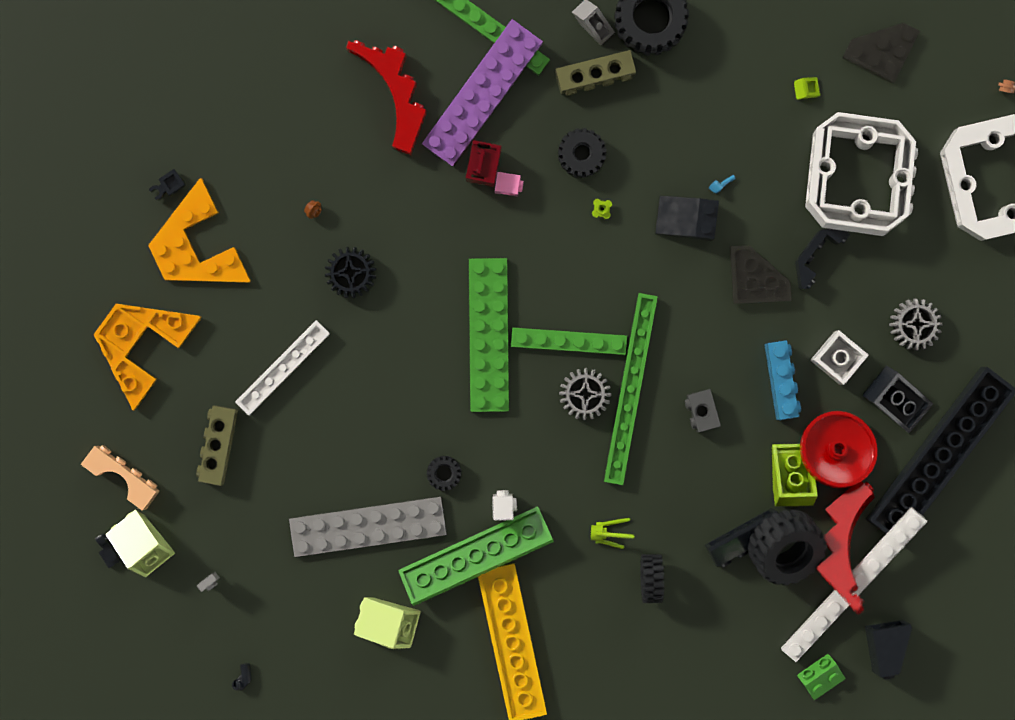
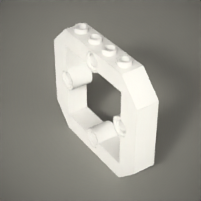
M837 112L818 126L813 133L805 207L822 228L879 236L886 235L911 215L913 210V203H910L915 189V186L912 185V179L916 175V167L914 166V160L918 156V148H915L916 141L898 120ZM862 135H867L870 141L864 140ZM831 136L854 139L856 146L862 150L871 148L875 142L896 145L894 172L889 179V185L892 188L890 212L870 210L869 203L863 199L854 201L850 207L824 204L827 180L836 169L834 160L829 158ZM820 166L827 167L828 172H823ZM897 176L902 177L904 183L899 182ZM855 208H860L863 214H857Z
M1015 114L958 127L953 131L940 152L957 226L980 241L1015 233V204L1002 207L999 210L998 217L977 221L971 193L976 188V181L972 176L966 175L960 148L981 143L984 149L990 151L1002 146L1006 137L1015 135ZM990 135L995 137V144H992L989 141ZM962 181L967 183V190L961 188ZM1008 209L1013 211V219L1007 216Z

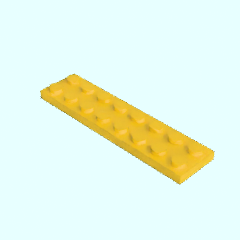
M515 563L502 565L478 576L508 718L509 720H525L547 715Z

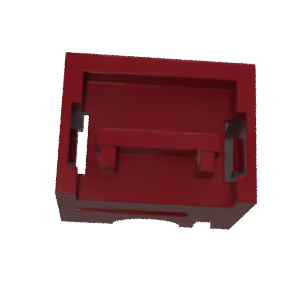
M473 140L466 182L491 187L495 186L502 150L501 145ZM472 175L481 176L484 178V180L475 177L473 178Z

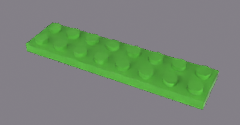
M507 258L469 259L471 412L509 411Z
M537 506L513 517V519L504 521L398 571L410 601L415 606L554 541Z

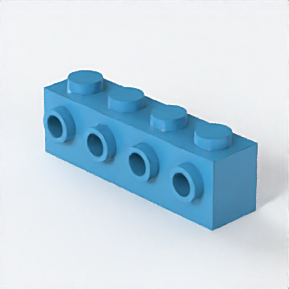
M787 340L765 344L776 419L799 417L798 413L801 412L800 402L796 401L795 395L798 393L797 383L793 382L792 376L795 374L794 364L790 363L789 357L792 355L791 345L787 344Z

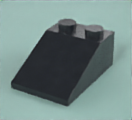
M660 196L655 234L708 241L714 240L719 201Z
M888 366L884 367L862 395L907 433L912 431L933 405L929 399L901 374Z

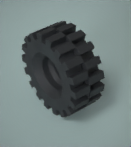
M577 128L572 132L570 131L562 138L559 145L558 159L561 167L566 170V173L572 174L573 177H590L597 173L604 164L606 158L605 142L593 130ZM583 145L589 149L590 155L587 159L579 160L576 158L575 149L578 146Z
M641 555L642 603H663L664 574L662 555Z

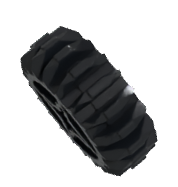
M346 247V253L339 249L340 256L333 253L332 256L335 260H327L332 264L331 267L325 266V269L330 271V273L325 274V277H331L327 284L331 285L334 283L331 290L335 291L339 288L337 291L339 296L344 291V298H348L349 293H351L352 298H356L355 292H358L359 296H363L361 290L364 289L366 292H369L366 285H374L369 280L370 278L376 279V276L371 275V272H375L377 269L374 267L370 268L375 262L373 260L367 262L370 255L367 254L363 257V249L360 250L359 254H357V247H354L352 252H350L349 247ZM352 257L362 260L366 268L354 267ZM346 258L345 268L336 271L340 261ZM350 267L352 270L357 271L351 278L347 274H342L346 273ZM366 274L364 281L355 287L356 278L359 275ZM336 277H346L350 288L341 286Z

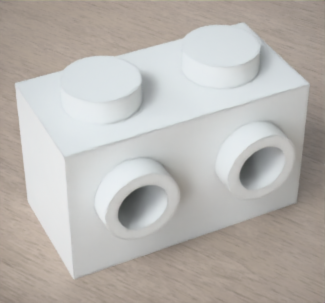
M508 490L497 491V494H493V520L513 519V511H517L516 498H512V494H508Z

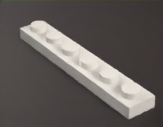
M316 320L235 403L248 415H251L330 333Z

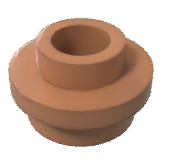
M1004 79L1003 83L999 82V91L1015 93V81Z

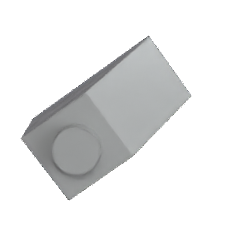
M584 0L572 11L580 25L600 45L615 33L599 8L588 0Z

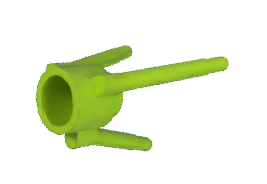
M630 518L596 522V525H591V540H594L595 543L624 549V545L604 539L606 537L633 539L635 536L631 534L609 533L607 528H603V526L629 522Z

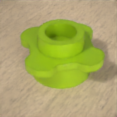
M595 199L593 202V217L597 218L599 216L608 219L611 216L610 207L612 202L610 200L601 201L600 199Z

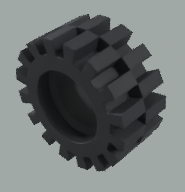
M440 456L432 460L427 469V479L430 485L442 491L454 488L461 479L459 463L450 456ZM440 466H448L452 472L450 479L446 481L440 480L437 477V469Z

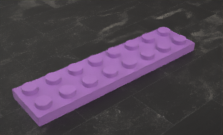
M512 19L422 144L451 166H454L543 44V41Z

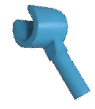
M732 175L722 181L721 184L715 180L709 189L713 193H718L724 186L736 178Z

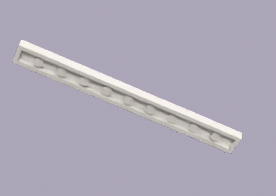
M912 507L853 569L852 573L859 589L852 595L855 593L859 595L927 522ZM834 590L781 647V650L797 662L849 604Z

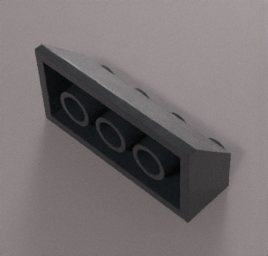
M770 508L705 544L714 564L717 567L720 565L725 567L732 563L731 559L747 555L748 544L751 542L750 537L752 533H755V528L758 525L760 526L765 518H770L774 513L779 514L777 510Z

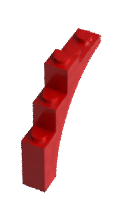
M354 40V43L348 41L347 51L374 67L391 90L397 116L396 132L392 147L395 150L411 155L427 112L426 109H423L424 106L416 102L410 104L417 85L416 81L413 80L414 78L406 74L400 76L406 60V53L403 52V49L393 46L392 48L387 47L384 54L383 50L377 47L370 49L365 47V44L360 41Z

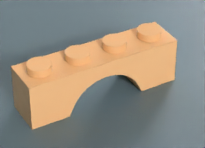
M94 446L81 465L95 476L102 475L108 471L120 474L128 485L127 500L142 511L146 510L160 492L156 488L157 485L149 479L147 481L141 477L142 473L135 468L130 469L127 467V462L118 456L115 458L111 455V450L106 446Z

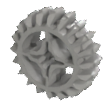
M915 298L913 303L910 300H906V305L900 303V309H894L897 316L892 315L890 318L895 320V323H890L889 326H895V330H892L891 334L897 333V336L894 338L895 341L902 339L899 344L900 346L906 344V349H911L913 346L914 350H918L920 345L922 349H926V344L932 346V340H938L935 333L940 334L942 332L940 329H937V326H942V322L937 323V319H940L941 315L935 316L938 309L934 308L931 310L932 303H928L925 306L926 300L923 299L919 303L918 299ZM913 309L910 319L902 322L904 315ZM919 310L923 311L927 315L929 321H925L922 319ZM913 322H916V323L924 324V325H921V326H919V327H916V326L908 325V324H911V323H913ZM902 327L910 330L913 339L904 333ZM930 327L927 335L919 340L922 329Z
M584 368V374H581L580 369H577L578 376L571 372V380L567 377L564 378L568 384L567 386L564 384L560 386L566 389L565 392H559V395H565V398L561 399L560 402H567V405L563 408L564 410L569 407L571 408L568 413L569 415H572L574 411L577 412L575 415L576 419L579 418L580 414H583V420H586V414H589L590 419H594L593 412L600 416L601 414L598 409L601 408L605 411L606 408L602 404L610 403V401L605 400V396H611V393H605V390L610 389V386H603L607 379L600 381L601 373L595 377V370H592L589 375L587 368ZM583 378L581 389L570 391L572 384L576 380ZM592 379L595 381L601 392L590 390L588 380ZM586 384L587 392L594 393L595 395L587 397L588 399L585 400L584 404L583 396L575 395V393L583 392L582 389H585ZM569 396L580 398L582 410L572 404ZM593 397H601L599 403L594 408L588 410L589 400Z

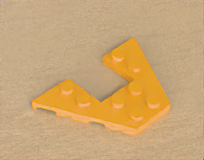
M202 178L193 186L148 246L164 280L250 283L251 280L235 247L200 263L188 239L185 229L218 214Z
M115 304L94 333V337L97 343H99L133 411L136 410L157 380L127 358V355L149 327L177 348H180L202 318L201 316Z

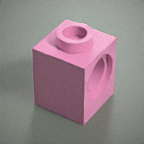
M498 172L495 193L518 196V192H522L524 181L520 180V175Z

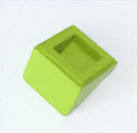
M817 77L801 78L794 81L797 99L820 96Z

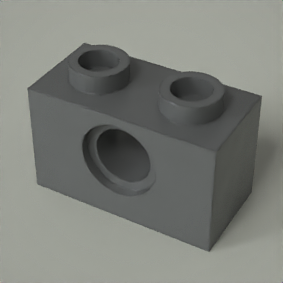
M711 389L686 395L687 399L684 402L687 411H691L692 418H690L692 429H696V432H702L721 426ZM701 405L706 408V414L702 417L697 414V408Z

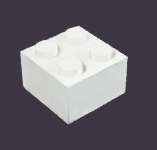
M838 330L833 332L810 361L839 385H844L868 357V354Z

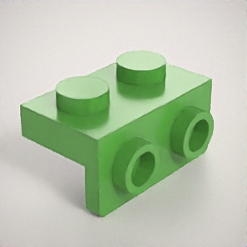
M829 654L797 675L813 700H816L846 679Z

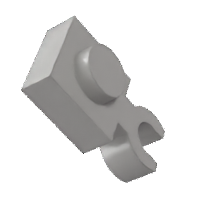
M214 572L199 583L197 587L201 592L205 589L210 591L217 585L216 581L220 577Z

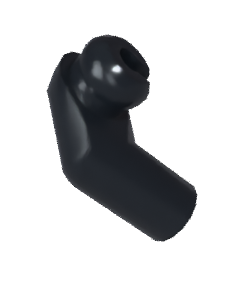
M250 663L240 664L241 675L232 682L234 690L241 691L251 682Z

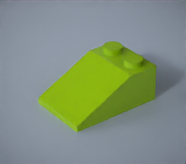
M772 444L775 506L814 505L818 497L816 481L806 470L802 462L800 444Z

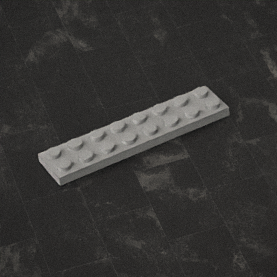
M441 497L289 519L294 557L447 535Z

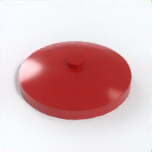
M831 411L818 416L806 427L801 437L800 455L806 470L818 482L833 488H847L860 483L871 473L877 460V443L873 432L862 419L848 412Z

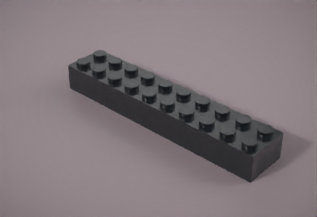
M980 367L866 517V520L884 534H887L911 507L923 516L1013 398L1015 387L990 368Z

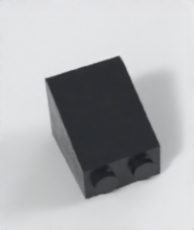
M904 620L865 626L872 672L884 680L893 679L894 675H899L901 672L912 631L911 624Z

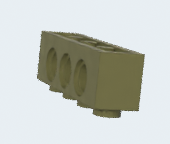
M631 50L557 68L555 73L561 94L565 93L566 96L576 94L577 90L580 89L589 91L595 89L596 85L603 84V86H609L619 79L622 82L633 79L632 76H635L636 70ZM616 65L620 71L616 74L611 73L609 67ZM591 71H600L601 77L593 78ZM578 74L582 76L583 81L575 83L572 77Z
M216 405L209 409L207 420H210L209 427H206L204 431L206 443L205 447L202 446L200 452L202 463L198 466L196 476L199 477L198 482L219 486L224 485L237 420V409ZM218 421H222L225 425L224 430L221 432L216 429ZM214 440L220 441L221 447L219 450L213 449L212 442ZM211 458L217 461L215 469H211L208 465Z

